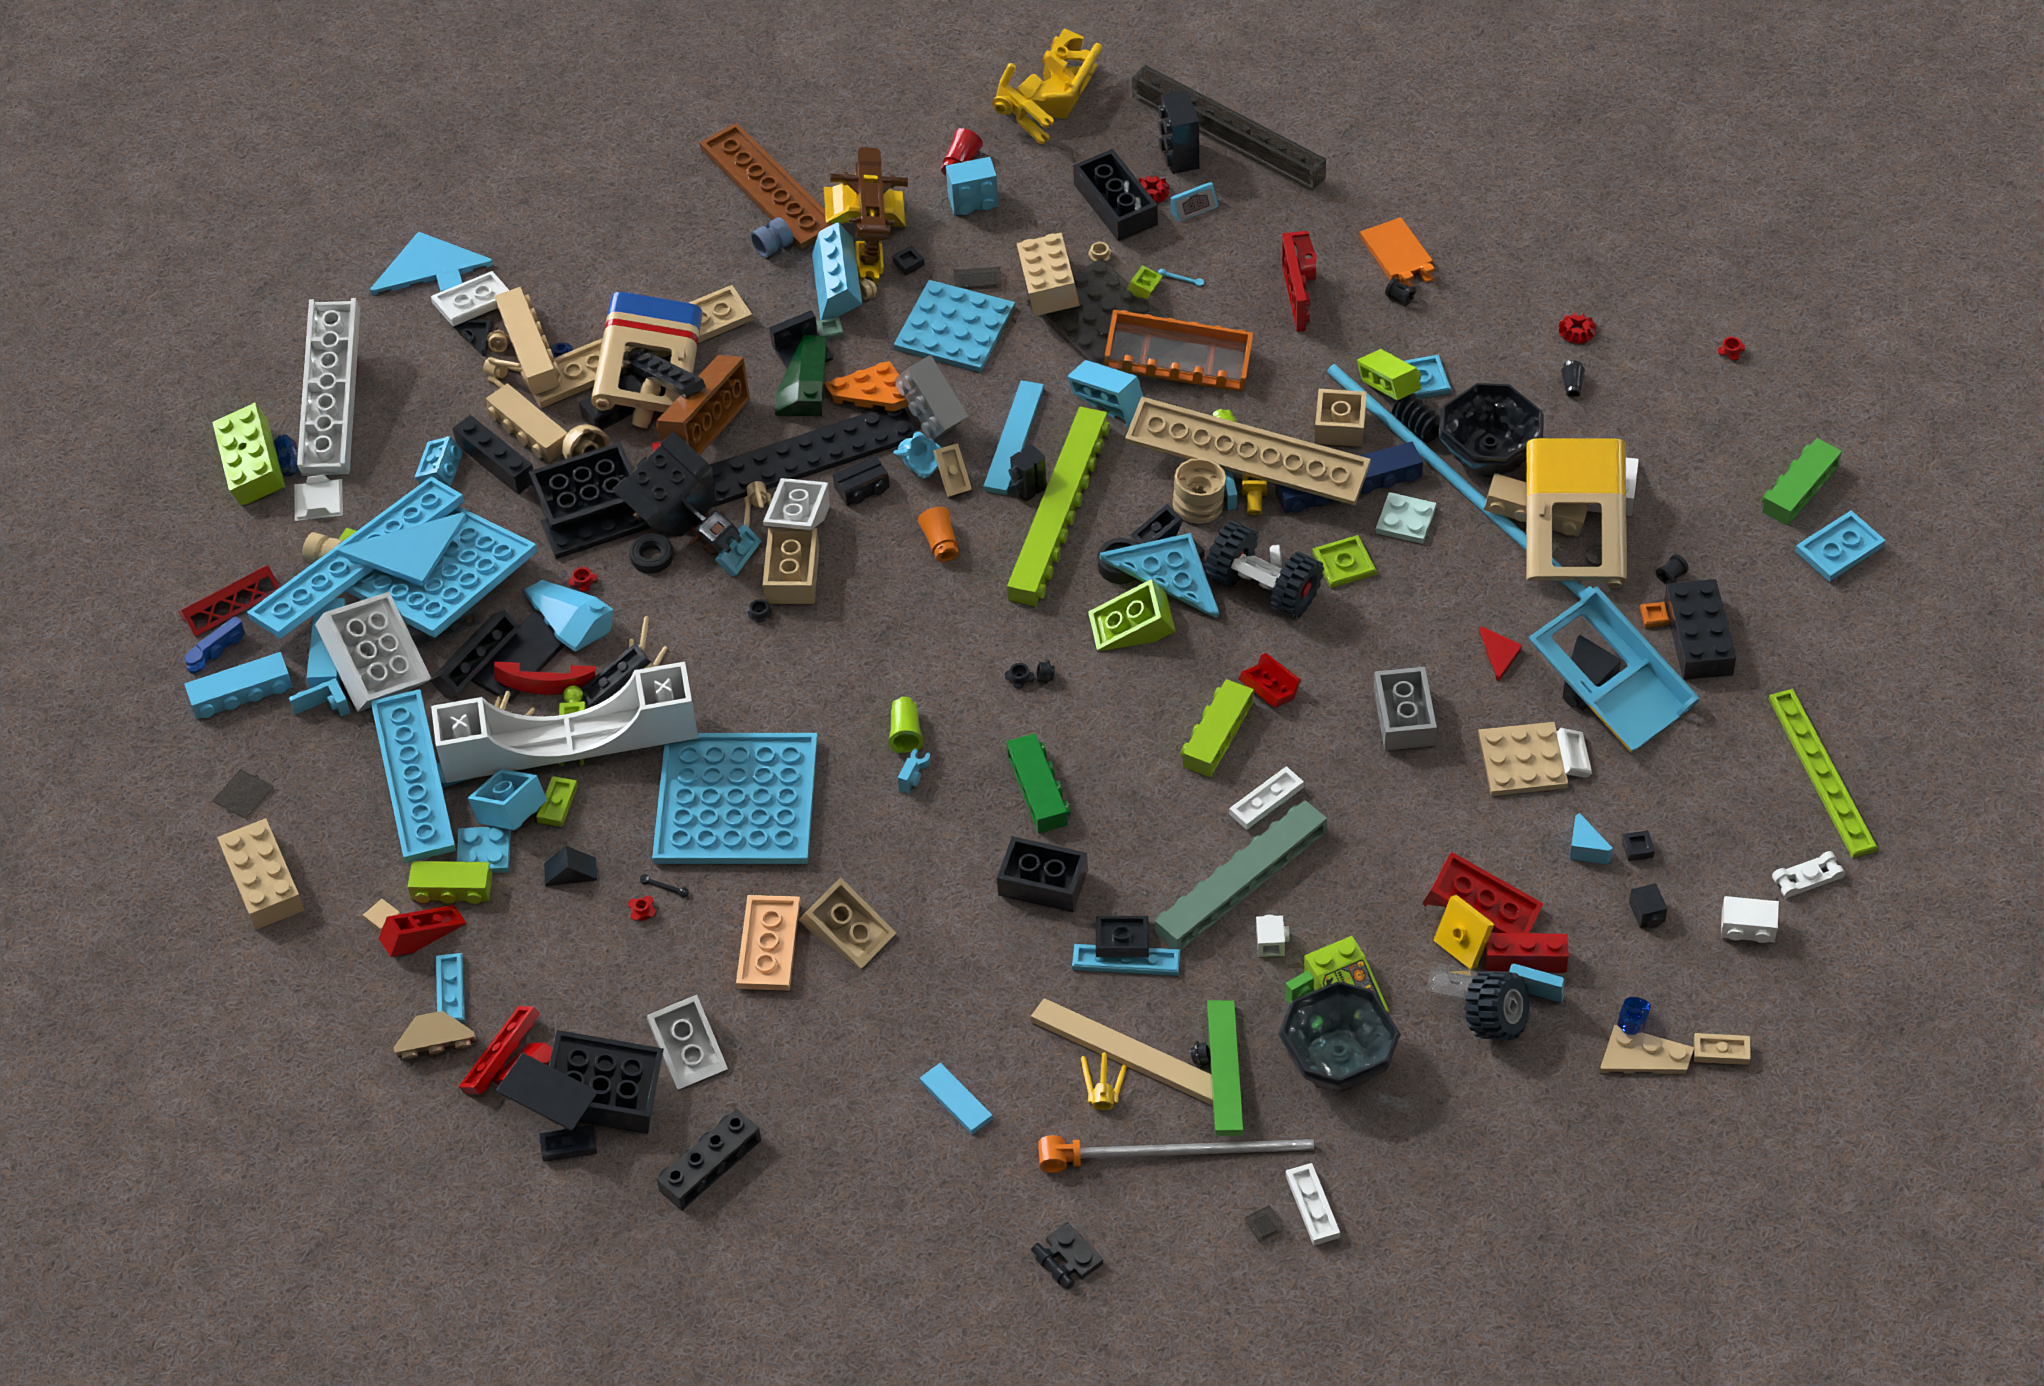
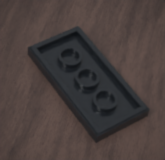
M534 611L520 625L521 628L471 679V682L495 696L501 697L502 700L506 691H510L509 704L521 691L507 687L495 680V662L520 663V671L540 672L565 646L554 635L555 630L552 626L547 625L544 617Z

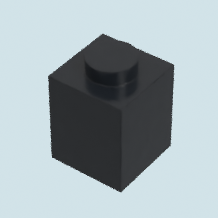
M1656 883L1631 889L1629 904L1640 928L1647 926L1655 928L1665 922L1667 906Z

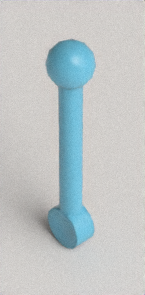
M1159 269L1158 271L1163 277L1166 276L1195 284L1197 287L1204 285V280L1200 278L1194 280L1166 272L1165 269Z

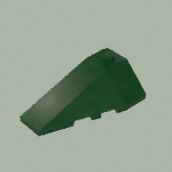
M803 335L776 392L775 415L822 416L827 336Z

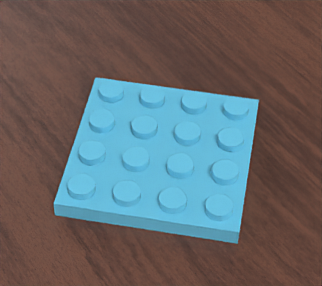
M929 280L894 343V350L924 358L931 355L935 361L981 373L1015 309V302Z

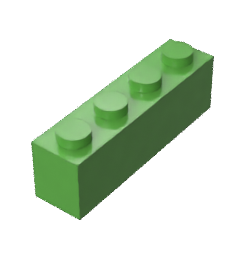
M1818 438L1811 445H1806L1801 453V457L1798 460H1793L1788 472L1785 475H1780L1775 487L1772 490H1767L1762 499V503H1764L1763 513L1788 526L1839 467L1842 451Z

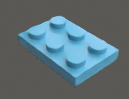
M1851 510L1796 545L1795 552L1830 582L1883 548L1886 540Z

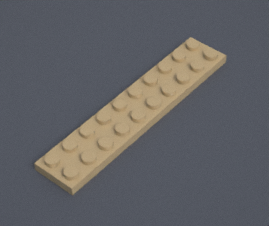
M733 285L689 302L699 306L703 312L698 343L753 321L752 313ZM603 338L554 358L560 372V376L557 377L559 386L533 395L540 408L594 387ZM625 346L624 356H626L630 350L635 349L637 347ZM644 349L660 358L671 355V353ZM623 363L621 366L620 376L631 371L630 369L624 367ZM522 371V372H521L522 379H523V381L525 382V384L527 385L528 389L530 390L529 385H528V382H527L526 377H525V375H524V372Z
M1141 397L1125 437L1126 442L1188 460L1197 458L1208 459L1217 463L1224 470L1351 505H1356L1371 465V459L1145 397Z

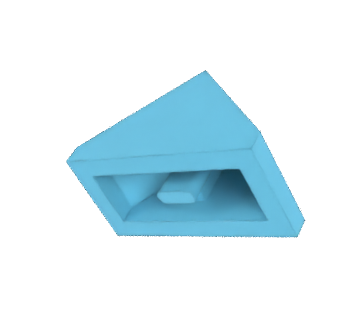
M1580 813L1575 816L1570 859L1601 864L1610 863L1613 848Z

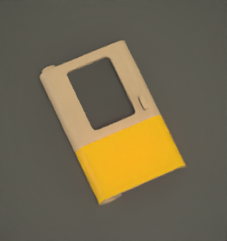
M1538 438L1527 442L1526 581H1602L1609 588H1620L1622 584L1627 582L1625 441L1614 438ZM1598 504L1601 506V566H1553V505Z

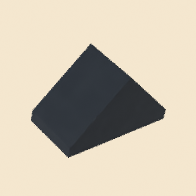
M564 847L544 863L545 886L597 881L596 858L571 847Z

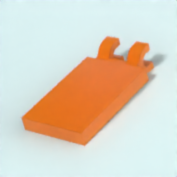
M1401 217L1360 231V238L1389 280L1397 277L1401 283L1409 287L1413 286L1410 280L1414 279L1413 274L1416 273L1420 274L1425 283L1434 280L1431 274L1435 269L1433 267V260Z

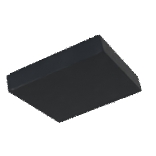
M1096 916V957H1149V917Z

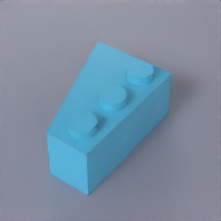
M1088 360L1081 363L1067 376L1073 394L1096 408L1099 405L1110 411L1108 413L1109 416L1112 418L1120 417L1126 421L1125 426L1130 427L1140 399L1144 397L1137 376Z

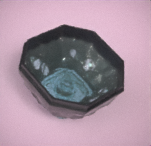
M1341 981L1292 1000L1278 1032L1289 1058L1292 1059L1301 1075L1306 1080L1312 1082L1316 1088L1330 1089L1336 1092L1349 1090L1386 1072L1401 1035L1373 990Z

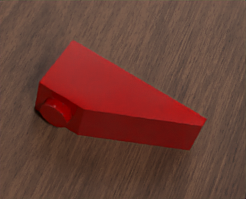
M455 905L387 916L379 936V941L390 957L410 954L466 925V921Z

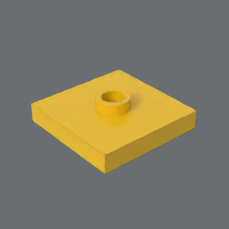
M1451 896L1433 941L1472 970L1478 966L1494 923L1459 896Z

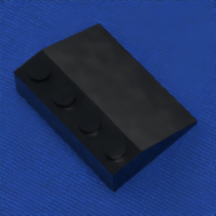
M621 442L531 470L529 475L538 504L551 528L626 504L612 489L624 477L627 478L633 470Z
M557 1030L549 1066L598 1091V1094L578 1122L648 1134L664 1048Z

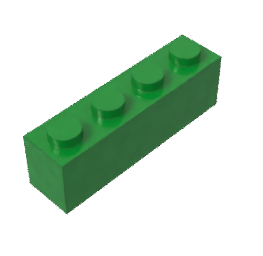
M1035 733L1006 741L1008 759L1038 834L1067 826V816L1071 815L1067 800L1063 801L1061 798L1063 792L1060 782L1054 781V768L1051 761H1046L1047 752L1044 743L1038 741Z

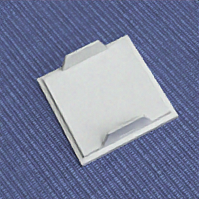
M325 475L307 477L306 483L294 485L295 521L343 515L342 479L329 480Z

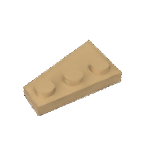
M1614 1025L1599 1073L1652 1072L1653 1074H1686L1694 1047Z

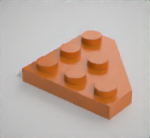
M890 361L878 363L876 366L858 370L853 374L835 378L830 382L824 383L825 390L833 403L843 404L844 401H851L855 403V406L867 408L880 405L885 406V410L896 411L909 405L905 396H902L897 390L895 379L899 376V373Z

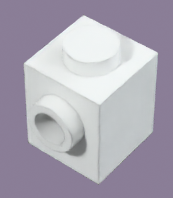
M1265 915L1256 917L1258 957L1285 956V942H1289V926H1284L1283 916Z

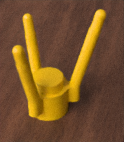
M1102 1053L1100 1083L1096 1084L1093 1089L1085 1056H1082L1081 1062L1088 1091V1103H1091L1092 1107L1096 1110H1111L1114 1104H1118V1096L1127 1066L1122 1065L1113 1090L1112 1086L1107 1083V1053Z

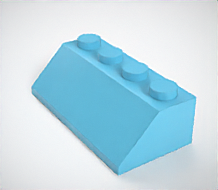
M837 222L818 233L812 253L820 320L838 317L862 305L853 237Z

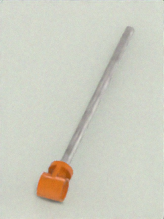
M1049 1135L1041 1138L1038 1142L1039 1167L1046 1173H1059L1066 1169L1067 1162H1073L1074 1167H1081V1159L1314 1150V1139L1080 1148L1079 1139L1073 1140V1144H1066L1064 1138L1057 1135Z

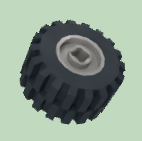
M1495 971L1479 972L1477 976L1472 978V983H1469L1468 992L1465 996L1466 1021L1469 1023V1029L1480 1039L1514 1040V1038H1518L1525 1029L1530 1012L1528 988L1524 984L1523 978L1519 977L1517 973Z

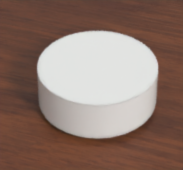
M1272 545L1270 547L1271 564L1282 569L1280 545Z

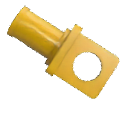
M1243 475L1242 495L1247 496V514L1261 515L1262 496H1267V481L1248 480L1250 476Z

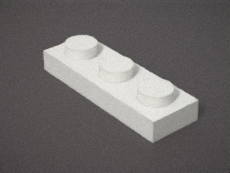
M1286 766L1230 807L1229 815L1247 830L1303 789L1304 781Z
M1310 1163L1286 1170L1287 1181L1313 1246L1340 1238L1339 1228L1313 1164Z

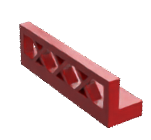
M266 565L178 611L182 620L186 621L193 635L197 636L260 603L278 590L280 586L269 565ZM268 576L274 589L268 593L257 591L259 580ZM254 584L253 589L247 588L248 586ZM240 590L252 592L249 603L244 605L235 602L237 592ZM255 594L262 595L254 600ZM233 595L232 600H227V599H225V598H227V597ZM219 601L230 604L228 613L224 616L213 613L215 605ZM234 605L239 606V608L232 611ZM211 606L210 612L204 611V609ZM198 612L209 615L206 625L197 630L191 616ZM212 617L219 618L210 623Z

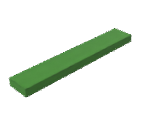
M1207 1000L1215 1136H1243L1234 1001Z

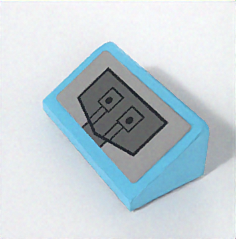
M1212 182L1171 197V213L1178 222L1218 207Z

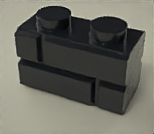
M1028 445L1021 452H1017L1010 457L1011 468L1008 470L1012 479L1010 490L1015 497L1020 496L1024 501H1029L1036 496V493L1039 494L1047 488L1045 455L1035 446Z
M877 456L832 474L834 488L846 506L853 503L859 504L865 498L874 494H882L886 489L890 488L888 472L881 465Z

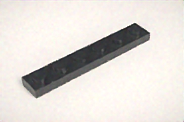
M642 348L632 349L623 357L622 363L624 367L685 398L706 387L702 378Z

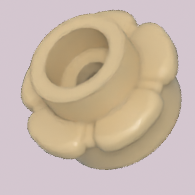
M1096 242L1092 244L1088 254L1094 262H1106L1110 259L1111 250L1106 243Z
M866 278L862 279L859 282L861 299L863 301L873 299L877 292L875 283Z
M496 330L487 336L488 346L494 352H503L507 348V344L510 343V338L503 331Z

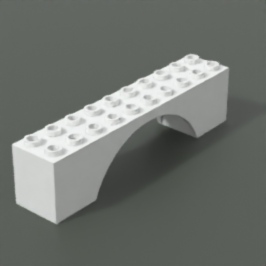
M685 662L634 670L626 685L609 699L591 708L566 715L547 717L519 715L497 708L483 697L431 706L436 748L446 783L493 775L500 769L516 771L699 738Z

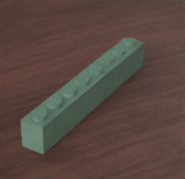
M1306 800L1298 806H1293L1286 816L1279 821H1274L1266 832L1261 836L1258 835L1253 838L1250 845L1242 851H1237L1224 866L1220 865L1217 867L1213 874L1205 881H1200L1193 891L1186 896H1181L1168 911L1161 912L1155 920V934L1172 949H1179L1181 951L1327 832V818Z

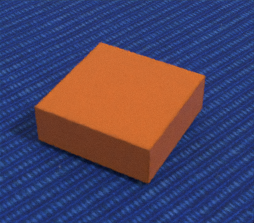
M1665 602L1640 605L1639 609L1644 628L1668 626L1670 624Z

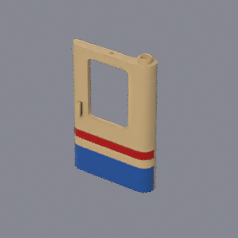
M627 292L612 294L591 398L593 406L599 410H609L615 404L637 409L665 412L680 396L679 394L667 388L664 396L625 391L618 388L625 346L671 353L670 363L693 374L703 315L702 309L691 303Z

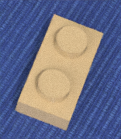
M958 443L934 450L947 497L972 490Z
M1695 1033L1694 1062L1749 1065L1750 1036Z

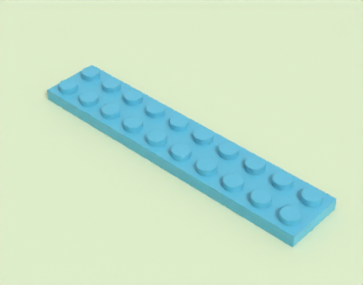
M433 477L428 478L247 612L249 619L278 638H283L374 570V568L339 556L337 553L339 547L444 518L465 502L463 495Z

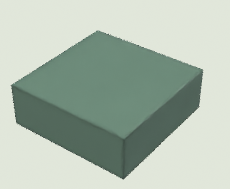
M839 317L816 321L819 335L827 336V341L844 338Z

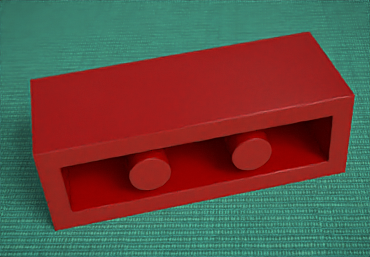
M1491 933L1485 946L1486 971L1509 972L1511 964H1517L1542 972L1567 973L1569 957L1567 934Z

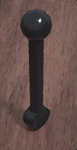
M647 874L640 876V882L644 885L651 884L678 893L683 898L689 895L687 888L680 889L652 880Z

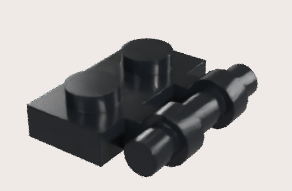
M1069 1222L1046 1237V1242L1051 1246L1050 1248L1044 1249L1040 1243H1036L1031 1248V1251L1037 1256L1036 1261L1041 1266L1045 1265L1052 1273V1278L1057 1283H1061L1066 1289L1071 1288L1075 1283L1070 1277L1074 1272L1082 1280L1103 1265V1259ZM1059 1255L1066 1262V1265L1060 1266L1054 1258Z

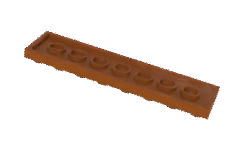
M738 123L700 142L701 150L771 220L780 217L787 223L793 234V242L801 250L814 244L820 231L835 224L826 223L825 209Z

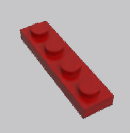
M518 1006L458 1086L463 1093L481 1095V1093L488 1089L492 1078L504 1067L505 1061L510 1054L519 1047L524 1035L533 1028L535 1020L540 1015V1012L534 1006Z

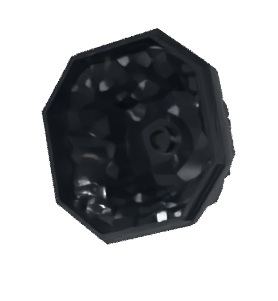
M1476 383L1440 409V440L1444 443L1448 452L1452 453L1463 466L1474 470L1476 474L1484 477H1493L1494 473L1503 475L1515 471L1527 460V442L1532 439L1543 438L1544 414L1542 410L1510 384Z

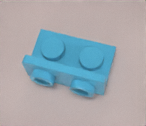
M450 436L428 441L414 478L419 483H423L428 478L433 477L439 479L445 485L451 486L463 455V450Z

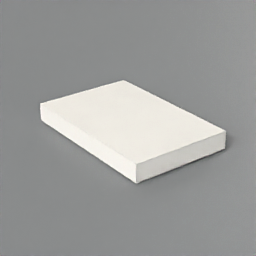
M491 271L431 296V300L452 326H455L498 308L494 296L510 290Z

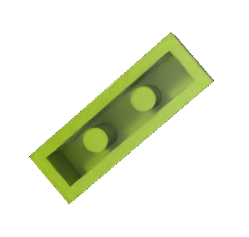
M1382 349L1357 359L1362 381L1396 400L1421 390V374L1419 370Z
M412 861L408 890L411 900L419 903H427L429 901H442L444 903L467 901L472 904H478L481 901H489L493 875L489 862Z

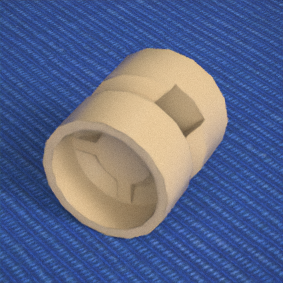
M312 532L308 535L303 545V560L306 563L313 564L344 540L329 538L327 535Z

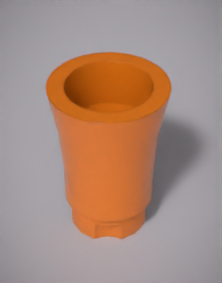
M933 507L924 511L918 517L917 522L924 532L936 560L943 563L957 558L959 555L958 543L954 535L949 509Z

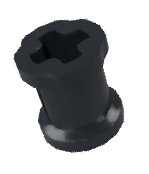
M1397 277L1390 280L1385 290L1387 297H1394L1400 300L1404 306L1408 305L1416 294V287H1409L1401 283Z
M1673 554L1665 566L1656 569V576L1664 584L1675 583V579L1680 574H1685L1689 570L1688 563L1680 555Z

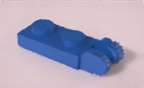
M233 617L196 644L197 646L191 649L184 657L187 670L193 674L203 670L207 661L211 658H218L229 645L237 644L245 635L242 621L237 617Z

